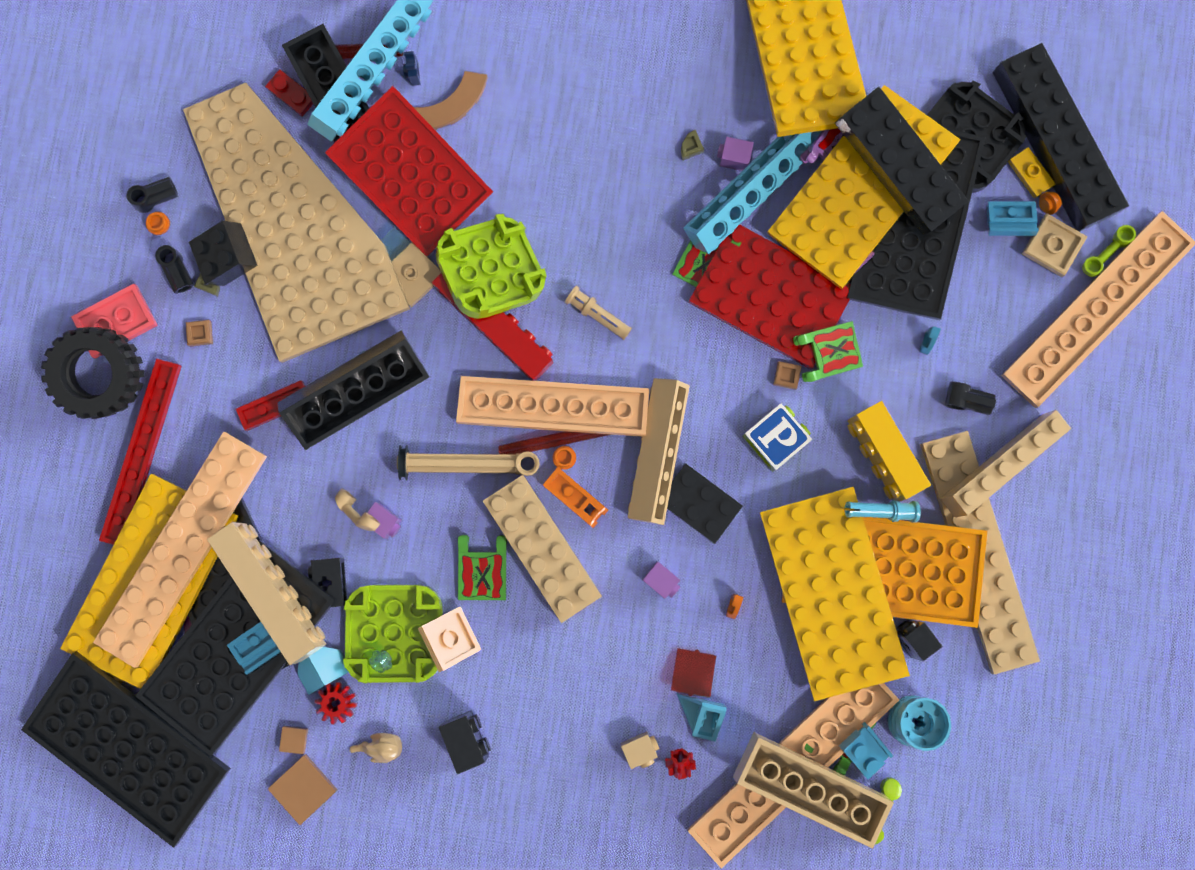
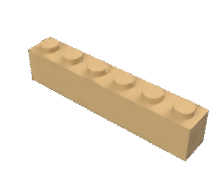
M653 379L650 389L646 436L641 437L642 443L637 459V470L633 481L631 502L628 506L629 519L664 525L690 387V385L679 380Z
M1057 410L1042 414L940 499L955 518L969 515L1071 430L1070 426Z

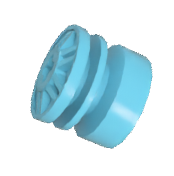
M915 695L904 696L889 710L887 719L889 730L893 737L903 745L923 751L935 750L942 746L950 735V715L946 708L937 700ZM913 718L918 721L917 726L912 722Z

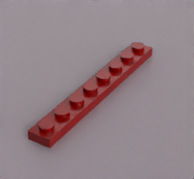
M156 358L99 538L101 542L115 544L145 486L182 366Z

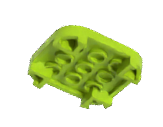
M496 214L493 220L456 231L450 228L444 232V235L438 241L436 250L437 264L456 306L468 317L477 319L490 317L535 301L542 293L547 277L545 268L541 269L525 235L526 227L521 221L518 223L512 218L504 217V214Z
M368 585L359 587L352 592L348 600L345 601L344 606L346 620L345 658L343 662L344 667L353 678L362 683H419L428 680L436 674L438 669L418 630L419 627L443 615L442 602L436 591L422 585Z

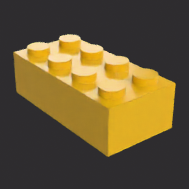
M882 401L847 420L850 434L859 440L861 453L865 458L870 459L873 464L871 469L876 478H881L885 485L883 490L890 500H906L931 486Z

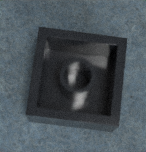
M221 221L189 241L205 285L225 286L258 266L241 223Z
M472 710L446 720L439 726L440 733L457 774L485 763L489 757V751H491L487 738H482L480 728H482L480 719L477 714L473 715Z

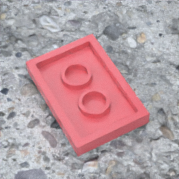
M132 284L71 316L76 328L102 327L103 329H111L116 331L117 335H124L128 338V341L158 326L136 284ZM89 350L92 358L96 359L102 356L98 351Z

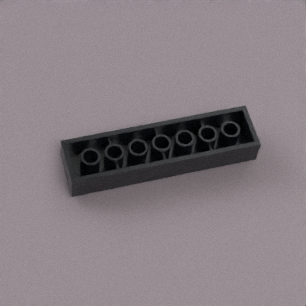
M1043 43L1001 61L992 73L1014 115L1019 112L1024 118L1022 121L1025 126L1026 138L1039 162L1055 182L1053 189L1060 196L1062 206L1075 230L1081 232L1117 215L1129 207L1124 194Z

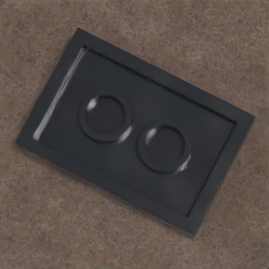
M685 464L672 481L667 509L706 539L716 544L743 505Z

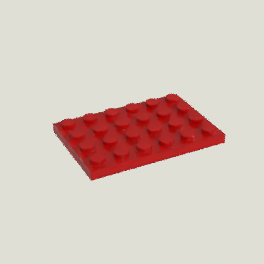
M394 86L325 152L426 257L437 248L438 241L446 230L452 228L454 231L493 193L491 188Z
M739 224L734 229V232L721 242L688 303L801 365L812 369L816 362L811 343L795 346L793 337L835 326L850 300L847 297L851 284L847 283L841 290L792 252ZM733 240L736 243H741V245L737 246L731 242Z

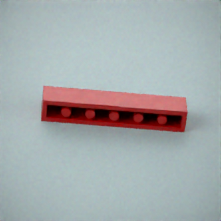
M442 273L431 282L443 297L531 381H537L553 364V359L551 358L553 354L544 345L539 347L534 342L535 336L529 330H521L517 326L519 321L511 313L506 315L502 312L479 319L468 317L456 306Z

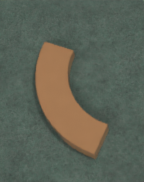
M464 71L458 88L447 99L432 106L414 108L435 130L449 124L452 125L466 116V113L475 103L477 104L486 87L488 76L486 74Z

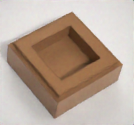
M210 320L186 322L188 346L213 344L212 323Z
M778 361L773 385L796 390L802 366Z
M283 726L279 752L304 754L308 728Z

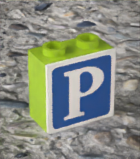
M782 403L742 436L772 472L777 470L812 440L809 436L811 433L802 423L799 424L794 418L795 414L787 405L783 406Z

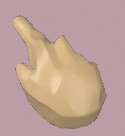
M375 733L370 736L372 739L371 743L364 741L359 745L350 747L351 753L364 752L372 757L370 761L374 763H388L398 758L402 752L400 737L389 733Z

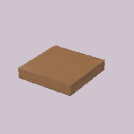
M306 754L268 788L270 793L299 825L307 820L338 790Z

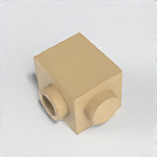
M647 731L621 743V748L631 769L641 766V768L648 767L655 763V758H658L656 753L660 749L654 735L649 737Z

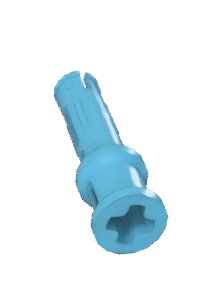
M893 500L889 504L846 502L845 508L854 509V511L845 510L846 517L888 518L892 522L910 520V522L916 523L921 515L920 504L917 501L900 503L897 500Z

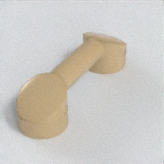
M343 488L339 490L335 496L339 509L358 528L375 531L380 522L367 512L360 516L351 507L356 498Z

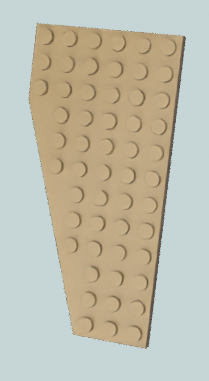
M243 83L183 109L225 221L242 224L258 266L245 274L279 362L283 363L410 310L385 244L247 83Z

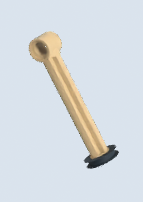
M400 445L397 456L399 481L401 477H405L407 481L409 472L516 473V475L532 476L538 471L540 465L538 457L532 452L516 454L409 453L408 445H406L405 449H402ZM527 457L535 462L533 469L529 471L521 467V461Z

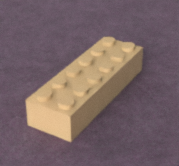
M521 475L483 500V503L561 623L602 597L524 475Z
M231 522L207 539L288 664L292 665L302 662L326 645L323 631L318 626L315 627L310 620L312 618L311 613L305 606L301 607L297 601V592L291 585L287 586L283 580L285 577L283 571L278 565L274 566L270 560V557H272L270 551L265 545H260L256 539L258 534L253 526L245 523Z
M753 732L733 775L737 784L872 849L894 804L886 795Z

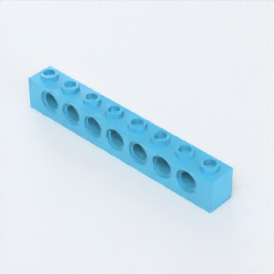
M397 0L312 112L307 125L331 142L336 135L341 137L349 126L346 124L349 118L355 119L361 109L359 107L361 101L364 103L368 101L373 93L371 90L373 85L378 87L385 77L384 70L386 68L390 70L397 61L395 55L398 52L400 54L404 52L409 44L406 40L409 36L414 38L418 33L420 21L425 23L432 13L429 8L433 0ZM345 93L352 95L353 98L348 97ZM332 110L338 111L341 115L335 114Z
M822 131L777 137L683 228L695 248L707 254L715 250L728 235L734 232V229L740 223L747 219L761 203L766 201L773 191L780 187L793 172L798 170L799 166L803 163L800 159L801 154L812 145Z

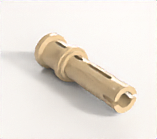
M576 285L568 295L565 303L573 305L581 311V315H589L621 337L622 340H625L632 328L596 304L597 301L594 297H588ZM576 297L579 298L581 301H583L584 304L581 303L580 301H578V300L576 299ZM601 315H603L604 317H606L607 319H609L611 322H613L614 324H616L618 327H615V326L612 325L610 322H608L607 320H605L604 318H602Z

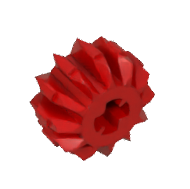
M337 682L334 687L329 683L326 685V691L323 689L319 690L318 694L322 698L316 699L315 704L321 705L316 710L317 714L325 713L322 716V721H326L330 717V723L334 725L337 719L339 722L344 723L346 722V716L352 717L354 715L350 708L357 707V703L350 702V699L356 697V694H347L350 686L347 685L342 689L341 682ZM334 697L335 700L339 699L341 703L335 707H333L331 703L334 701Z

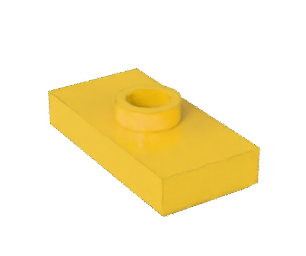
M1029 147L1008 161V164L1034 199L1055 185V182Z

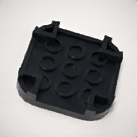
M974 80L972 82H955L927 114V116L945 129L986 137L972 193L985 189L996 178L1023 144L1027 136L1025 135V126L1022 121L1024 118L1019 112L1014 115L979 89L978 87L981 84Z

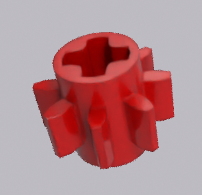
M683 748L670 751L671 758H665L669 776L673 775L678 780L690 778L691 770H696V761L693 760V753H688Z

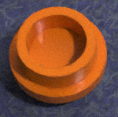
M1055 192L1041 194L1039 198L1040 209L1049 215L1055 214L1062 205L1060 196Z
M154 212L148 215L146 227L152 234L162 235L168 231L170 220L164 213Z
M561 446L554 451L553 462L556 467L562 470L570 469L576 462V454L572 448Z

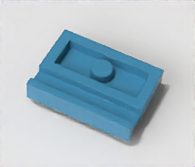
M988 201L986 205L987 224L989 227L988 236L1037 235L1039 230L1037 228L1036 201Z
M261 622L227 644L239 665L245 670L246 675L281 652Z
M864 722L862 723L863 727L859 731L856 729L839 747L868 780L886 764L884 761L888 757L892 758L893 755L870 726Z

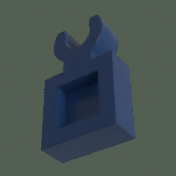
M414 51L404 52L406 64H403L405 78H409L412 86L421 85L419 63Z

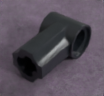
M167 177L145 186H132L127 191L126 196L129 203L137 211L147 213L155 205L177 198L178 192L172 179ZM145 196L143 201L137 203L139 197Z
M169 245L160 246L155 253V258L161 265L173 292L178 294L190 290L194 283L183 263L181 253ZM173 253L172 261L166 263V255Z
M950 382L944 405L956 410L967 409L990 415L995 407L996 395L971 389V386L965 383Z

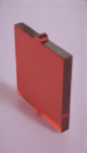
M677 648L670 691L686 693L689 697L696 695L710 698L716 655L700 653L699 650L690 651Z

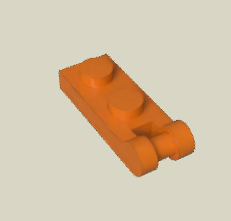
M559 467L543 484L547 490L592 528L598 524L596 521L599 517L608 512L604 505ZM589 504L595 508L590 515L584 511Z

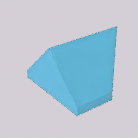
M322 647L302 662H299L297 674L308 695L349 673L344 667L343 659L345 657L341 650Z
M676 693L692 730V736L716 742L726 714V706L721 703Z

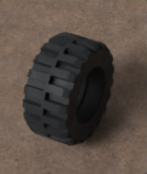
M102 327L76 328V330H69L63 333V337H57L52 342L53 348H47L44 355L48 359L47 361H42L41 369H45V375H42L41 379L42 383H47L48 388L45 389L47 396H53L55 399L52 402L57 407H64L63 412L69 415L76 414L77 418L82 419L107 417L128 408V403L134 402L138 397L135 393L136 391H141L143 386L139 379L144 377V370L139 369V364L143 363L141 356L136 357L134 352L137 351V348L134 344H128V338L124 335H117L114 330L103 329ZM89 350H95L104 355L112 370L111 383L107 390L100 395H91L84 391L75 375V367L79 357Z

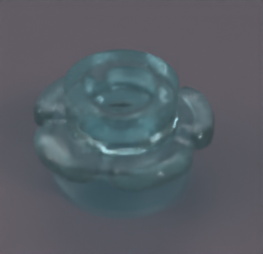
M375 650L372 653L373 656L369 659L371 667L379 673H384L386 670L391 669L392 658L390 654L384 650L380 652Z

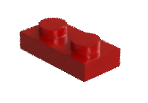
M280 69L265 86L268 91L301 117L313 105L306 89Z

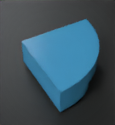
M933 326L926 330L920 347L921 353L928 355L931 352L939 336L940 328Z

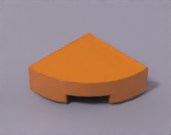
M736 594L731 595L726 617L736 618L744 597Z

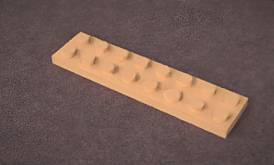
M461 376L456 422L457 424L643 437L646 436L649 388Z

